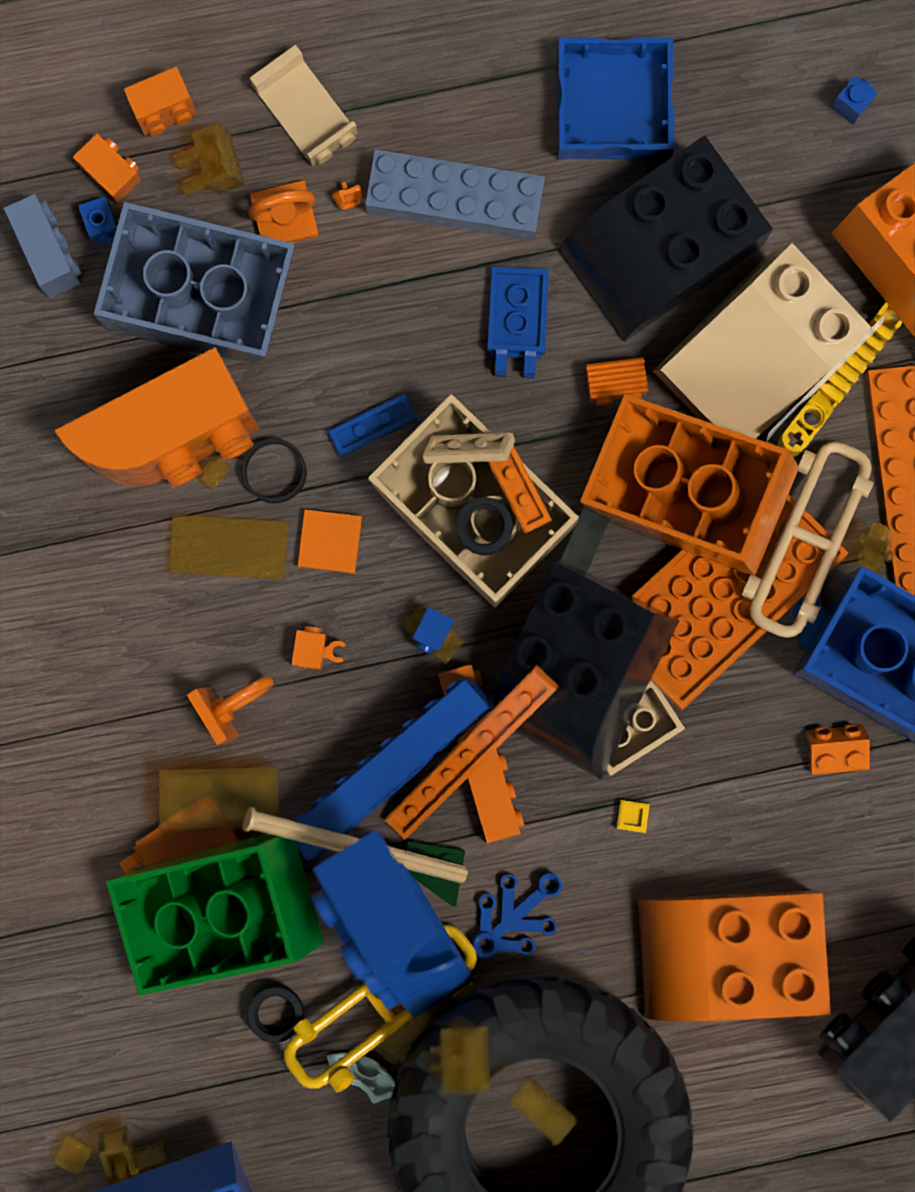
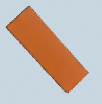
M514 445L507 461H487L524 534L552 521Z

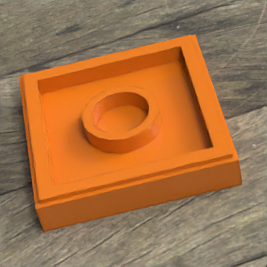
M305 510L297 567L355 574L362 516Z

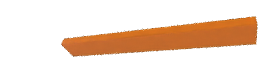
M536 666L384 821L406 840L559 686Z

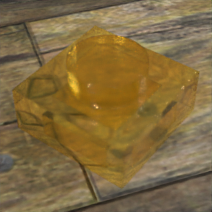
M221 458L216 462L212 460L202 470L203 476L201 481L213 490L231 468Z
M68 1134L53 1163L80 1176L94 1147Z

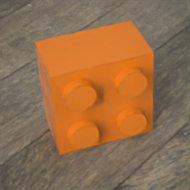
M177 66L124 88L145 137L148 135H160L166 131L167 127L174 124H186L193 119V116L197 115Z

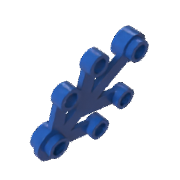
M553 873L544 874L539 880V887L514 909V890L518 885V881L514 875L505 874L500 880V885L503 889L501 922L494 929H492V910L496 906L495 897L486 893L481 895L478 901L481 908L480 931L473 935L471 944L476 951L477 957L481 959H490L498 951L520 952L523 955H531L535 951V942L529 937H523L519 941L500 939L508 931L542 932L544 935L549 936L557 930V923L550 917L543 918L542 920L522 918L546 896L554 897L558 895L562 890L561 879ZM511 877L514 879L515 883L512 888H506L503 885L505 878ZM552 879L555 881L556 886L553 890L545 888L546 880ZM490 897L493 900V905L490 908L483 907L481 903L483 898ZM546 921H551L554 924V928L550 932L543 930V923ZM485 938L491 942L490 948L486 950L482 949L479 945L480 941ZM524 941L532 943V949L528 952L521 949V944Z

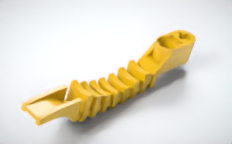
M887 302L869 322V325L873 327L885 315L880 327L810 397L779 437L777 446L789 450L793 457L805 449L837 405L859 379L858 377L867 369L866 366L874 360L875 356L903 323ZM810 413L814 415L817 424L814 426L807 424L804 420V414ZM792 437H795L797 441L792 447L788 443Z

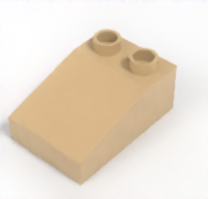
M793 243L773 249L653 372L698 419L756 439L827 374L872 327Z

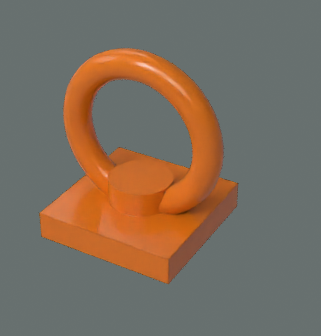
M305 180L250 193L252 205L248 209V216L257 222L261 236L289 243L319 237L312 210L315 204V196L307 191Z
M270 676L262 677L225 699L222 696L217 698L211 687L197 688L187 694L216 745L232 742L240 737L231 722L235 718L233 712L267 692L274 685V680Z

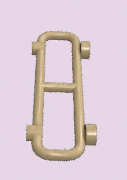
M828 442L821 446L816 454L805 450L798 465V472L807 476L762 579L750 574L741 596L752 600L750 614L755 624L781 637H794L803 631L807 622L814 623L820 607L815 606V603L861 496L867 498L874 482L869 480L872 467L867 455L841 442ZM831 453H838L856 461L860 466V471L829 540L799 527L798 524L827 457ZM792 537H795L825 550L795 622L790 626H785L766 618L762 614V606Z

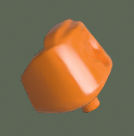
M346 182L341 183L343 190L332 193L333 199L342 210L356 207L363 200L361 186L358 184L348 189Z

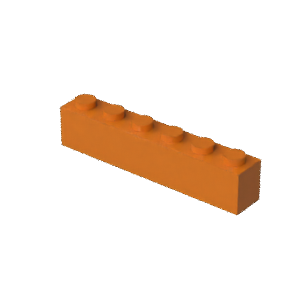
M472 664L438 674L444 697L448 695L445 690L458 679H474L480 687L484 686L479 669L473 671ZM484 716V717H483L479 722H477L472 728H470V729H469L466 733H464L459 739H457L458 744H459L486 716ZM497 750L468 777L487 844L521 834L520 827L525 826L520 809L514 811L511 799H515L516 794L512 781L506 783L503 771L508 770L504 753L498 754Z

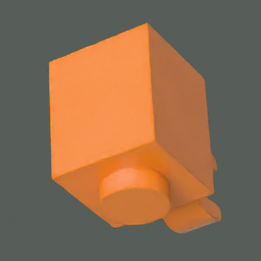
M304 626V631L297 630L291 665L322 671L324 659L335 663H342L344 661L341 657H335L333 650L336 647H346V643L337 640L326 646L327 635L321 634V628Z

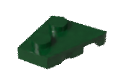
M410 841L407 843L406 851L463 866L465 850ZM408 870L415 880L451 906L456 907L460 883Z

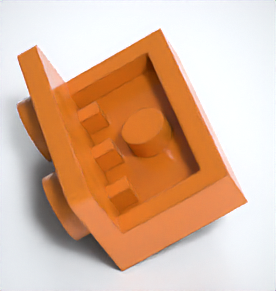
M848 724L844 727L835 728L818 727L814 730L806 731V737L809 742V769L812 775L870 770V739L863 725Z

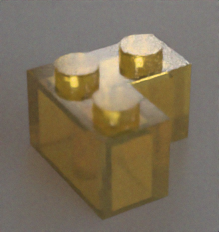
M127 1125L98 1132V1153L109 1185L170 1163L164 1141L135 1149Z

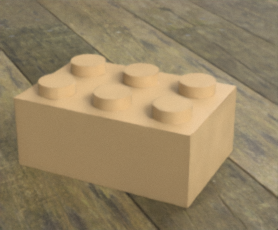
M652 681L649 682L605 771L608 776H612L685 729L663 693Z

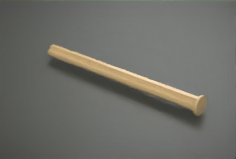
M253 807L248 808L243 822L244 831L253 829L338 852L360 840L359 838L255 812ZM388 846L398 865L403 863L408 870L458 883H464L468 875V870L465 866Z

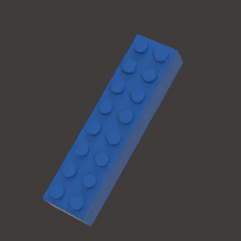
M474 679L456 680L445 690L448 695L443 699L436 698L423 708L425 714L421 718L410 719L400 728L403 733L399 737H390L378 747L381 751L378 755L368 756L356 766L358 772L349 776L345 775L334 785L336 790L333 793L330 792L327 795L323 794L311 804L314 808L311 812L301 813L292 821L346 835L493 710L495 704ZM296 841L298 850L307 861L320 857L328 850Z

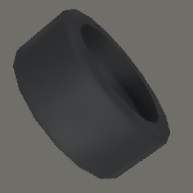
M489 497L474 498L464 504L457 515L455 524L457 536L463 546L472 553L482 556L496 554L504 549L511 540L513 532L512 518L505 505ZM481 509L494 511L502 521L501 534L496 540L487 544L477 543L471 539L467 531L468 519L472 513Z
M281 985L267 986L260 990L249 1003L247 1011L248 1025L252 1032L262 1041L270 1043L284 1042L295 1035L293 1030L295 1025L304 1018L303 1003L298 994L289 987ZM269 997H282L290 1003L293 1009L292 1022L282 1031L268 1030L259 1020L258 1012L260 1005Z

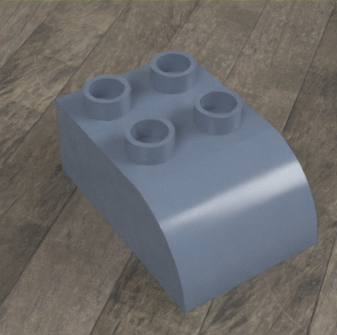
M124 202L94 315L107 330L200 353H205L216 347L221 358L247 362L264 361L295 244Z

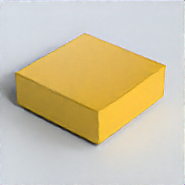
M620 800L616 829L646 833L650 804Z

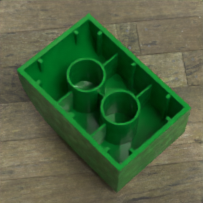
M272 834L263 835L169 858L106 881L138 996L296 963L324 944L295 840Z

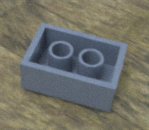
M33 194L5 207L6 215L38 285L46 295L52 298L81 285L77 277L82 274L71 253L66 252V250L70 249L69 244L59 227H54L55 224H58V220L47 201L41 202L38 196Z

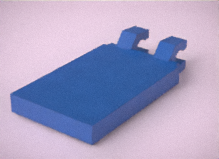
M492 266L487 352H490V357H496L495 377H506L507 357L524 358L523 378L535 379L536 359H542V355H545L549 269Z

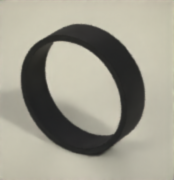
M273 438L258 442L248 451L243 461L242 475L247 488L256 498L267 503L276 504L294 498L301 491L306 481L307 469L302 454L293 444L282 439ZM272 444L289 447L299 456L302 463V476L299 484L291 493L280 498H268L259 495L251 488L247 478V467L251 457L260 448Z

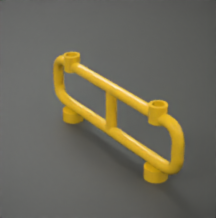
M443 925L450 938L454 940L464 953V962L471 972L477 961L473 945L459 929L450 925ZM364 982L312 1023L307 1018L297 1023L293 1029L296 1035L291 1038L284 1049V1061L287 1068L302 1086L316 1089L329 1083L335 1092H340L347 1088L355 1079V1076L348 1067L407 1023L413 1016L406 1009L395 1015L391 1009L388 1010L378 994H372ZM471 982L452 994L453 998L458 1000L467 995L472 990L473 983ZM366 996L386 1024L316 1077L309 1076L295 1057L296 1050L303 1044H307L315 1039L322 1029Z

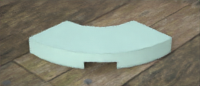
M348 1052L327 1055L329 1065H333ZM364 1055L348 1067L355 1076L351 1085L358 1086L365 1091L373 1104L391 1098L395 1087V1079L379 1062Z

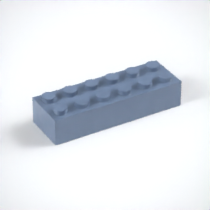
M375 149L365 204L366 212L371 215L535 241L545 176Z

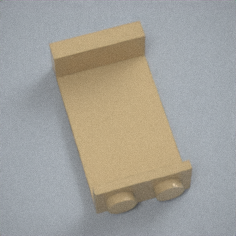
M296 45L250 77L253 89L311 166H314L316 163H325L332 157L334 150L340 146L344 148L355 140V135L358 134L354 121L350 122L304 62L303 55Z

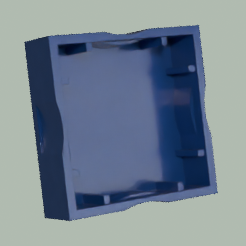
M673 37L630 38L625 40H607L602 38L558 39V159L672 158L674 152V109L671 101V85L674 77Z

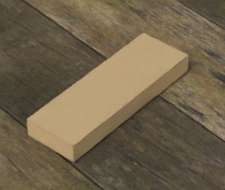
M510 432L431 436L423 453V458L426 464L507 461L515 438L513 433Z

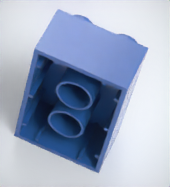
M861 566L849 573L796 667L794 674L915 742V596Z

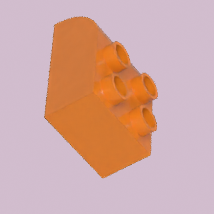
M914 163L857 204L831 234L915 337Z
M215 347L56 429L55 432L73 454L97 474L110 481L123 485L144 486L167 479L173 488L193 480L203 472L198 461L216 452H219L223 461H226L251 449L254 443L249 435L258 431L259 428Z
M624 394L580 503L597 514L630 530L755 576L799 467L790 451L785 448Z
M805 890L637 899L644 1018L659 1021L703 1022L831 1015L823 893Z

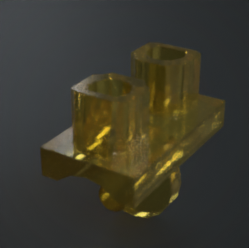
M874 522L868 535L861 533L858 540L862 548L858 557L860 567L863 566L875 573L882 568L884 559L886 562L891 563L894 554L890 546L894 536L890 534L891 529L889 527Z

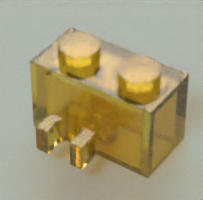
M457 1026L441 1029V1046L430 1047V1053H438L442 1057L440 1064L431 1065V1071H442L443 1093L470 1095L490 1090L488 1027Z

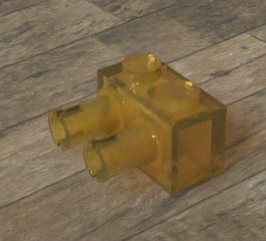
M218 123L193 132L192 137L195 145L173 153V158H178V160H175V164L179 170L199 162L202 172L181 179V185H186L182 187L186 196H191L207 188L222 194L245 185L231 134Z

